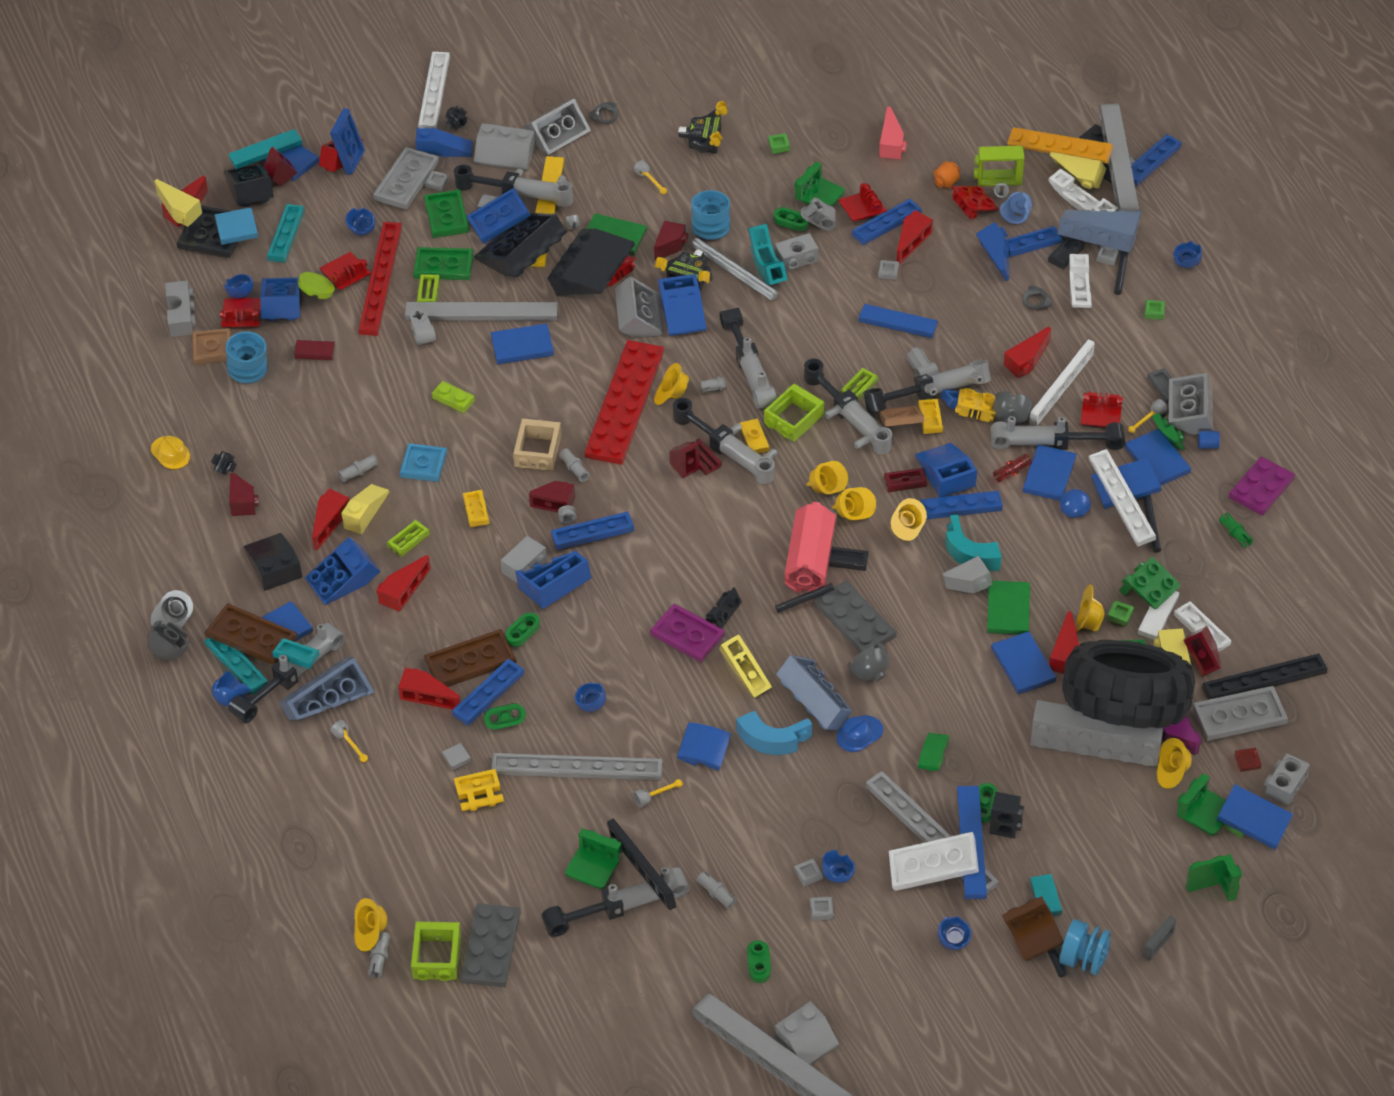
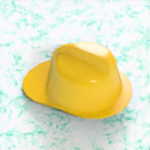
M673 363L667 369L655 393V404L661 405L669 398L676 399L684 394L689 382V376L682 372L680 364Z
M163 436L156 439L151 445L153 456L166 468L180 469L187 465L190 460L188 448L177 437Z
M838 461L819 464L811 471L809 482L806 485L811 486L818 494L829 495L837 493L846 488L848 473L845 467Z
M848 488L838 495L832 509H836L839 516L848 520L866 519L874 514L876 499L874 494L867 488Z
M908 498L897 506L890 524L893 533L898 538L904 541H911L918 536L927 518L924 505L916 499Z
M1091 584L1087 585L1083 593L1079 614L1075 621L1076 632L1081 629L1098 631L1104 619V608L1101 603L1093 598V585Z
M1177 738L1167 739L1162 744L1159 752L1157 780L1166 789L1177 786L1192 763V756L1189 750Z
M370 898L361 899L357 903L354 917L355 943L359 950L365 952L371 950L376 945L379 932L382 933L387 925L385 910L381 905H376Z

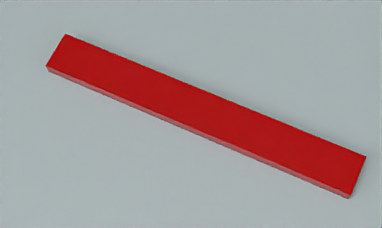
M383 222L359 325V335L378 336L401 235L402 223Z

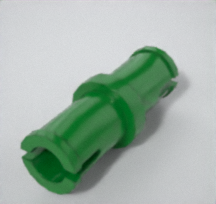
M1225 513L1227 518L1222 515L1219 522L1226 527L1229 535L1233 538L1235 537L1242 547L1247 548L1248 545L1250 546L1254 539L1244 530V526L1238 523L1230 513Z

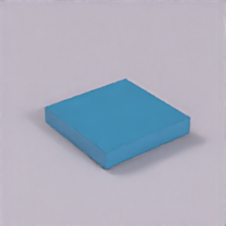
M252 208L215 214L221 245L258 238Z
M408 443L400 470V477L439 482L447 455V448Z

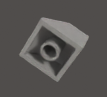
M811 1001L775 1025V1040L810 1066L839 1046L825 1016Z

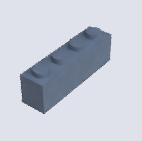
M1066 210L1060 219L1058 235L1130 253L1135 245L1142 211Z
M790 655L776 673L781 679V684L794 693L793 697L806 706V711L817 718L818 724L823 729L838 731L853 711L840 694L833 692L835 688L833 684L823 679L825 674L821 669L817 670L815 668L817 663L814 659Z
M345 657L278 703L289 720H299L375 692L354 657Z

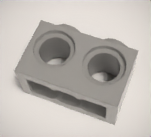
M1286 753L1283 760L1279 759L1277 761L1274 774H1269L1264 786L1267 787L1265 796L1289 806L1306 780L1310 764Z

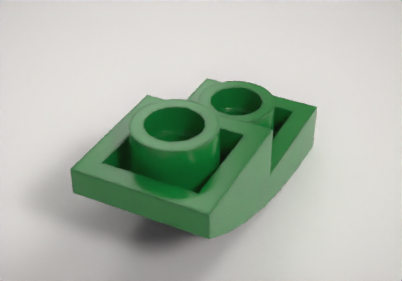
M1159 413L1153 415L1152 417L1167 440L1176 448L1184 450L1182 442L1185 439L1181 430L1176 431L1173 425H1169L1167 418L1163 419Z
M928 733L921 751L918 768L926 769L927 771L940 770L944 762V752L949 744V735Z

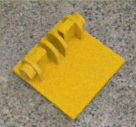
M960 388L955 412L960 416L968 417L969 411L972 409L970 418H972L974 410H977L976 420L981 411L979 420L993 421L994 414H996L993 410L995 397L990 393L982 394L970 388Z

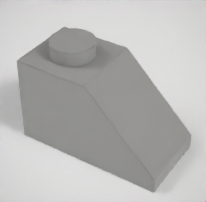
M979 556L943 573L945 587L950 590L975 594L993 585L990 572Z

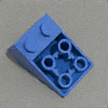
M696 274L658 279L659 298L669 336L707 330Z
M948 443L915 454L916 459L921 467H923L925 474L939 497L976 486L977 469L969 456L954 444Z
M348 537L315 567L305 579L322 602L327 605L367 585L381 571L363 547Z

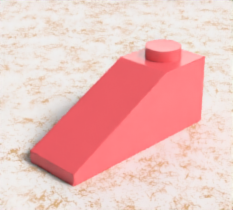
M887 107L880 140L879 157L901 160L902 152H906L907 142L904 141V133L892 108Z

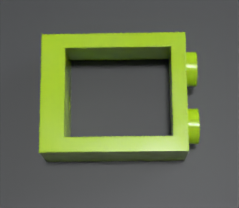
M1023 146L978 147V154H975V166L977 168H974V179H977L978 186H996L998 183H1005L1007 186L1022 185L1024 169ZM1014 161V169L983 170V162Z
M793 384L764 410V424L779 432L783 437L795 442L824 415V401L798 385ZM792 403L808 412L795 426L779 417Z
M416 921L411 961L413 979L422 981L428 979H440L442 981L457 980L461 944L460 922ZM421 941L452 942L451 962H419Z

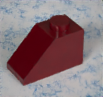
M273 146L270 148L264 168L268 172L271 182H276L279 186H282L298 172L284 155Z
M669 221L663 222L654 245V260L658 257L665 258L681 251L683 244H686L688 241L685 224Z
M697 441L685 442L669 451L670 465L682 478L699 470V444Z
M230 473L229 505L231 516L256 515V507L259 506V495H255L252 485L235 473Z
M553 481L529 493L530 507L558 513L559 508L562 506H572L575 499L574 484Z
M1208 626L1190 633L1183 640L1202 677L1222 668L1217 643Z

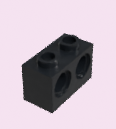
M995 792L991 809L989 834L1015 839L1016 831H1021L1024 806L1020 805L1021 796Z

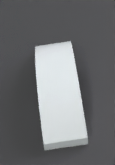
M1061 168L1048 180L1053 188L1078 210L1118 211V208L1103 198L1099 201L1074 184L1075 178Z
M1070 254L1069 281L1071 306L1091 308L1089 254Z

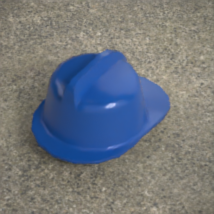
M869 715L851 717L838 730L836 736L837 743L845 751H860L882 736L884 731L883 725L880 720Z

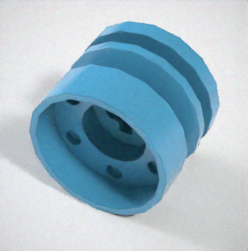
M707 190L693 197L691 200L693 233L699 238L706 240H715L727 235L730 230V200L728 196L719 191Z
M239 332L228 339L226 343L227 372L235 381L253 383L265 376L267 372L266 342L260 335L253 332Z
M1074 919L1065 937L1059 962L1074 968L1079 959L1083 960L1082 971L1084 972L1087 971L1091 963L1090 973L1096 976L1108 956L1111 931L1105 929L1101 938H1099L1100 927L1097 926L1090 935L1088 934L1089 924Z

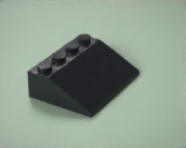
M530 213L531 216L494 238L474 258L504 276L518 277L523 274L524 269L533 265L540 255L547 253L553 244L561 241L562 236L567 232L556 214Z
M581 229L558 264L552 269L547 280L557 296L602 294L635 243L634 241L599 229Z

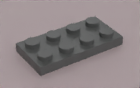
M847 580L835 586V590L814 599V605L860 653L871 646H874L876 649L879 647L878 643H883L884 645L896 638L897 632Z
M476 904L461 976L462 983L506 988L521 913L520 908Z

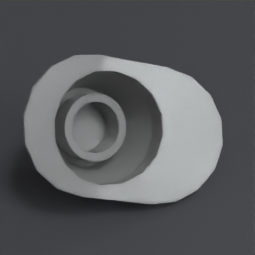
M173 590L165 594L151 614V625L153 626L156 621L161 620V624L167 625L168 622H171L182 628L193 611L191 597L181 590Z

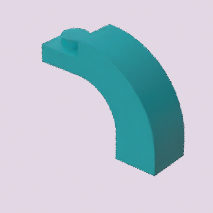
M764 223L747 228L751 242L750 250L763 281L768 285L788 280L784 262L779 261L774 253L767 224Z
M950 515V524L946 525L947 532L945 537V546L950 556L959 564L979 556L989 571L1001 570L1002 557L998 542L976 543L969 540L962 532L959 516Z

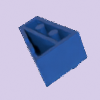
M577 551L553 558L551 563L542 566L538 563L533 565V569L524 572L522 570L515 571L519 589L542 609L591 579L588 560Z

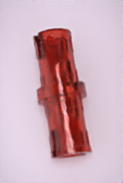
M1024 453L1017 459L1006 462L1005 466L993 472L994 477L1001 474L995 480L1000 483L1009 476L1018 474L1019 470L1032 464L1031 459L1023 461L1030 456Z

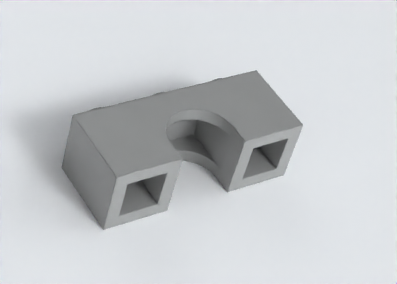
M188 280L165 283L169 309L167 310L170 337L192 335L193 326H196L195 315H192V313H195L194 301H191V299H194L193 288H189Z

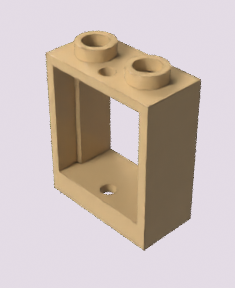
M522 418L513 453L514 467L553 471L562 436L561 422ZM524 439L551 440L549 453L522 451Z

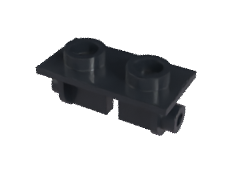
M735 587L731 591L728 590L722 594L716 603L717 607H713L707 613L706 621L712 624L716 623L719 628H723L742 603Z

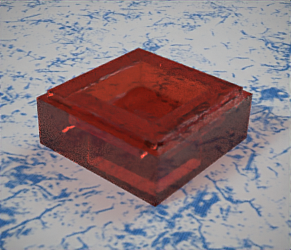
M1256 747L1235 751L1234 756L1240 772L1261 769L1262 764Z

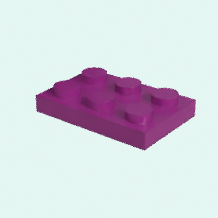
M1261 456L1229 492V498L1264 516L1293 482L1295 474Z
M674 603L650 630V635L702 663L725 636V630Z

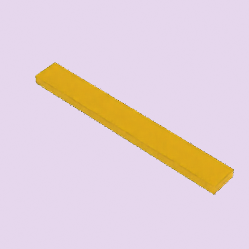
M546 156L542 181L557 182L563 173L564 157ZM538 199L535 213L555 214L557 204L554 201ZM548 252L540 255L531 266L545 267Z

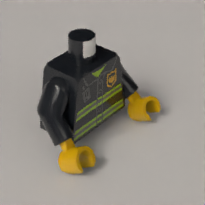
M719 101L716 104V109L708 115L693 117L690 127H679V137L688 138L690 149H695L700 153L710 152L717 154L718 146L721 143L720 140L723 139L720 135V114H727V104L724 101Z
M695 250L693 254L682 252L678 257L670 261L658 257L654 266L655 268H661L662 271H667V278L696 274L700 292L704 282L709 283L713 279L711 268L707 266V259L704 258L705 255L701 250Z

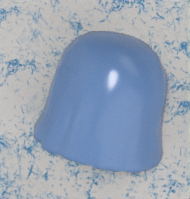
M1025 192L1012 193L1000 207V214L1003 219L1011 224L1025 222L1033 205L1030 196ZM1014 212L1022 214L1023 216H1016Z

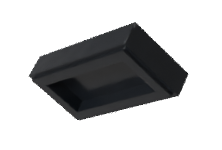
M1067 237L1048 257V262L1064 270L1069 265V255L1079 254L1085 248V243Z
M832 547L829 567L866 571L869 551Z

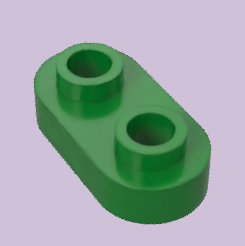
M780 207L773 213V220L777 225L796 231H804L809 227V222L804 220L801 212Z
M525 613L506 630V640L509 645L514 647L521 646L539 630L540 619L535 613Z
M510 703L488 709L484 713L483 720L488 728L496 730L522 723L526 712L520 704ZM517 710V716L512 717L511 711ZM493 714L497 715V720L494 722L490 720Z
M991 783L979 785L981 813H985L981 814V823L991 820L995 792H998L996 786Z
M760 940L753 941L747 947L749 977L753 982L764 983L771 976L769 946Z

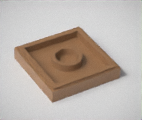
M230 328L192 332L194 365L227 361L226 343L231 337Z
M917 406L885 409L879 412V418L885 427L924 422V415Z

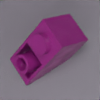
M1185 716L1177 725L1170 724L1169 727L1163 728L1161 739L1163 743L1167 739L1177 738L1184 743L1190 754H1199L1201 738L1192 729L1188 717Z

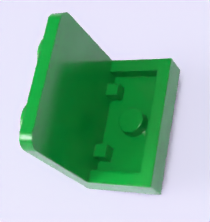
M817 161L811 167H808L805 173L798 177L794 183L795 199L807 205L810 204L813 198H817L832 207L845 193L843 187L822 178V164Z
M1151 557L1146 563L1142 561L1134 569L1135 573L1133 575L1129 573L1121 581L1123 586L1119 591L1125 596L1133 589L1153 609H1158L1178 590L1180 583L1157 560Z
M1202 773L1198 779L1194 778L1188 788L1189 790L1179 796L1177 804H1179L1177 816L1208 835L1215 836L1224 825V823L1216 819L1226 800L1208 790L1210 777Z
M582 828L578 834L579 848L566 868L565 875L602 890L606 887L622 859L621 842L614 838H607L596 831Z
M1231 854L1219 855L1203 862L1197 861L1189 866L1186 889L1188 892L1220 884L1228 902L1237 899V893L1240 890L1239 882L1240 878H1242V872L1239 865H1235Z

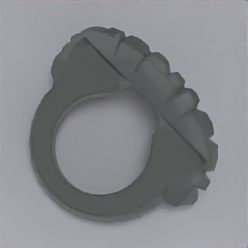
M604 102L598 105L590 113L591 119L597 120L602 124L613 123L618 117L617 104L615 102ZM602 109L609 110L614 114V117L610 120H604L600 117L599 111Z
M1029 286L1028 291L1023 295V303L1029 309L1048 308L1053 303L1050 296L1037 286ZM1040 294L1044 297L1038 305H1030L1027 302V299L1032 295Z

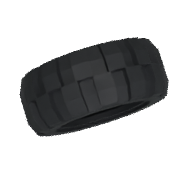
M1125 640L1087 641L1079 646H1075L1066 659L1062 690L1066 702H1068V705L1073 710L1082 712L1084 716L1094 720H1101L1118 726H1130L1132 728L1169 727L1170 724L1177 725L1189 712L1192 706L1195 676L1192 666L1188 661L1182 660L1181 656L1163 650L1160 647Z

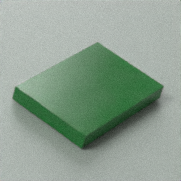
M460 189L424 195L432 238L469 233Z
M594 213L587 229H599L634 241L635 245L629 255H635L647 232L646 225Z
M417 247L413 273L414 279H420V275L423 274L439 275L440 279L470 280L473 249Z
M992 580L993 585L989 586L987 633L1020 635L1028 632L1030 582Z

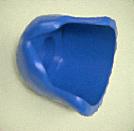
M225 671L214 682L211 691L213 698L219 704L229 706V703L235 696H245L251 689L247 685L240 683L230 672Z

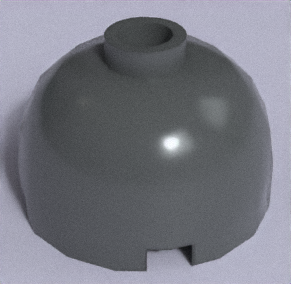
M1010 391L996 393L993 410L996 413L994 415L997 420L1008 423V418L1013 416L1016 418L1015 426L1021 425L1028 420L1033 407V403L1028 397L1019 393L1013 396L1010 395Z
M161 620L156 621L147 636V644L153 655L160 660H175L181 657L190 644V640L187 641L186 639L187 633L171 622L165 625L161 624Z
M878 643L879 647L876 649L874 646H871L853 658L855 661L853 664L848 662L847 666L856 678L862 681L874 680L877 682L886 676L884 672L889 667L890 657L883 643Z

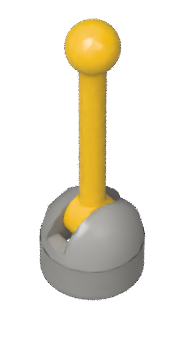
M644 160L635 164L633 170L637 175L647 176L659 188L661 194L667 193V189L662 187L649 174L650 167Z
M1161 399L1154 401L1150 407L1151 412L1134 426H1129L1128 432L1134 433L1136 428L1157 413L1160 415L1168 411L1166 404Z
M344 720L337 721L330 729L332 734L338 739L345 738L360 756V761L366 762L368 756L363 754L348 736V725Z
M677 779L674 783L650 793L644 789L633 792L634 801L639 808L644 807L650 803L651 796L674 787L680 788L683 782Z

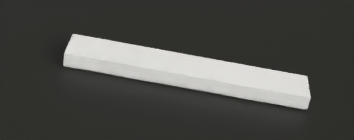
M432 52L418 128L437 129L450 52Z
M1087 340L1030 412L1029 426L1039 425L1092 358L1095 345L1093 341Z
M1105 449L1090 455V463L1137 547L1156 540L1155 533L1108 450Z

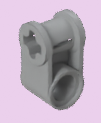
M813 198L807 207H803L800 211L804 220L811 222L822 230L830 231L836 226L835 209L817 198Z
M423 309L413 310L410 313V320L417 346L436 341L435 331L426 311Z

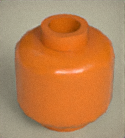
M944 161L933 172L934 183L939 188H951L960 179V168L952 161Z

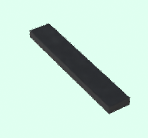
M1318 653L1203 682L1202 688L1208 700L1319 676L1326 674L1328 669Z
M613 818L607 821L610 837L621 842L623 854L667 909L672 910L676 908L674 894L670 887Z

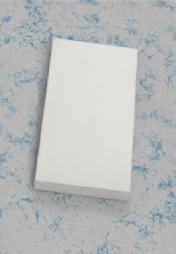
M973 832L889 851L891 880L894 891L979 872Z

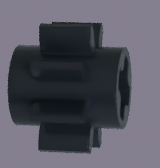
M451 107L446 112L445 118L448 119L446 124L455 129L464 127L468 119L465 116L467 111L462 107Z
M221 451L219 455L215 453L211 460L212 464H214L213 469L224 475H227L228 471L234 472L237 465L233 461L235 456L225 451Z

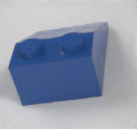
M299 277L262 278L260 296L262 319L275 321L277 318H285L286 320L300 318V288L297 284Z

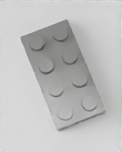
M405 147L373 194L374 200L407 210L432 170L439 163V156Z
M1273 686L1193 703L1194 713L1206 741L1284 725L1288 721Z

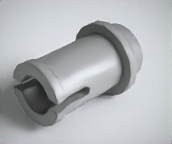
M717 376L714 379L700 381L702 393L714 390L722 391L725 388L723 377Z

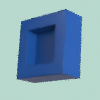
M943 390L941 398L948 407L956 409L959 391Z

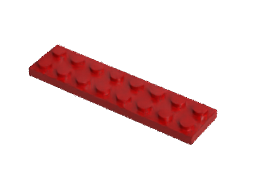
M627 340L585 449V458L623 465L664 354L663 346Z

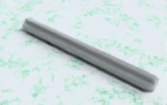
M699 238L692 240V248L701 250L707 258L771 301L778 297L777 290Z

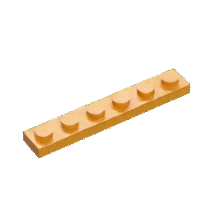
M1014 127L1007 142L1009 146H1023V149L1049 154L1050 152L1099 160L1102 163H1108L1113 150V145L1110 143Z

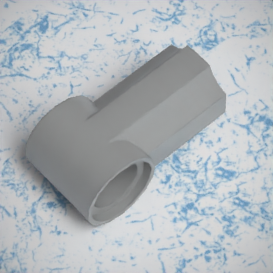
M916 347L907 353V359L914 369L915 377L939 373L936 364L929 361L922 349Z

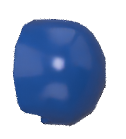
M364 207L362 209L352 208L346 214V224L349 230L356 235L369 234L375 228L376 219L373 213Z
M1189 241L1188 243H1181L1176 246L1173 252L1175 263L1182 268H1193L1198 265L1202 259L1201 245H1196L1193 241Z
M239 274L231 279H227L226 284H223V286L232 298L238 299L247 297L251 293L254 283L250 276Z
M1072 489L1063 494L1060 499V507L1067 517H1084L1087 511L1091 510V502L1089 496L1083 490Z
M585 683L577 689L574 699L581 710L594 712L604 706L606 692L600 683Z
M837 850L826 852L822 857V873L826 879L832 882L845 883L855 874V863L849 858L848 854L841 856Z
M958 916L945 917L938 926L937 936L945 948L959 950L965 948L971 940V929L968 923Z

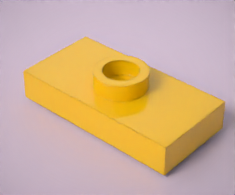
M938 399L918 400L919 410L924 415V422H921L923 434L943 433Z
M758 418L739 423L742 426L740 431L748 447L758 454L769 451V444Z
M477 490L462 493L469 526L476 527L490 524L483 491Z

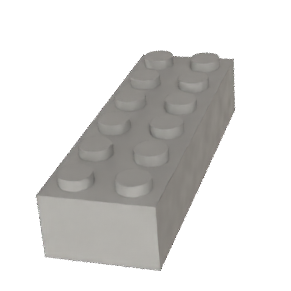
M1037 700L1030 745L1039 748L1055 749L1061 752L1067 751L1079 753L1080 755H1091L1103 759H1114L1157 767L1163 728L1147 727L1145 729L1108 724L1104 721L1084 716L1082 712L1073 710L1069 705Z

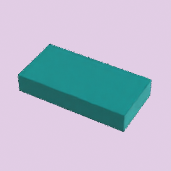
M284 638L272 652L275 658L279 659V656L286 655L289 663L310 669L320 655L317 649Z
M1052 874L1030 877L1034 898L1042 896L1049 906L1052 915H1061L1062 908Z

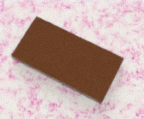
M229 603L224 606L205 631L206 637L271 665L279 661L278 658L273 657L272 652L280 641L284 638L294 642L297 638V632Z
M502 629L424 655V660L432 676L447 687L495 671L507 659L517 663L516 657Z

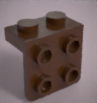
M1042 896L1033 898L1020 907L1011 908L1002 915L1025 961L1048 952L1064 942L1052 912Z

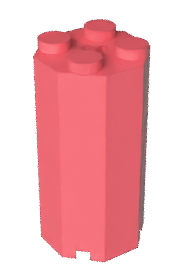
M819 502L807 504L795 512L785 568V585L798 593H802V590H808L809 592L826 584L836 515Z

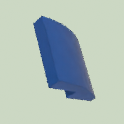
M688 723L676 758L693 766H696L699 762L718 771L721 767L731 733L704 724Z

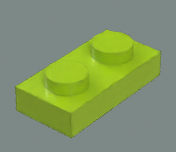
M444 381L432 392L433 399L462 413H465L475 401L474 395Z

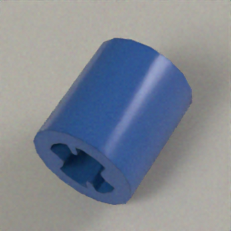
M1219 431L1198 432L1199 449H1219Z

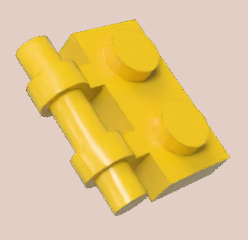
M495 769L454 778L458 799H468V802L460 803L462 811L470 810L472 812L476 811L479 807L488 805L493 807L497 803L504 802L502 794H493V792L501 790ZM483 794H486V796H487V797H485V798L476 799V800H475V797H474V796H479V795H483Z

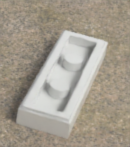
M1175 591L1158 609L1149 607L1138 629V635L1152 640L1157 639L1158 630H1163L1179 598V592Z
M1191 601L1174 611V616L1191 632L1208 626L1217 643L1218 652L1231 645V639Z

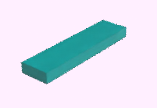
M293 129L228 153V157L235 169H239L267 158L272 146L281 153L303 145V142L297 131Z
M286 204L269 248L267 261L286 263L305 212L304 206Z
M211 638L204 640L205 646L240 683L247 685L251 689L249 692L251 695H254L269 683L265 676L241 651Z

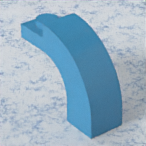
M752 711L736 718V732L748 746L756 751L770 755H784L798 751V743L812 737V723L807 718L786 728H773L763 723L757 713Z

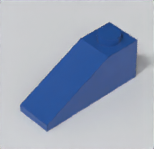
M417 128L416 150L439 157H472L473 141L436 128Z
M994 222L976 233L982 247L1007 281L1009 280V246L1006 240L1008 235L1003 227L999 228Z

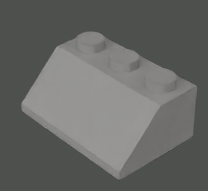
M574 98L565 101L523 125L524 129L535 131L536 147L546 155L553 153L591 131Z
M482 123L477 135L474 164L512 170L520 168L527 172L536 148L535 131Z
M628 277L615 288L619 330L632 338L661 336L663 332L658 292L635 278Z
M1208 373L1169 379L1170 426L1173 425L1175 428L1192 435L1198 434L1199 431H1213V388Z

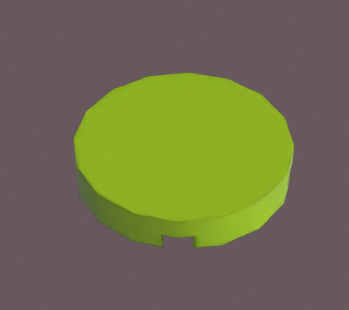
M313 272L301 273L297 283L304 293L309 296H313V294L318 295L319 299L332 297L335 290L330 280Z

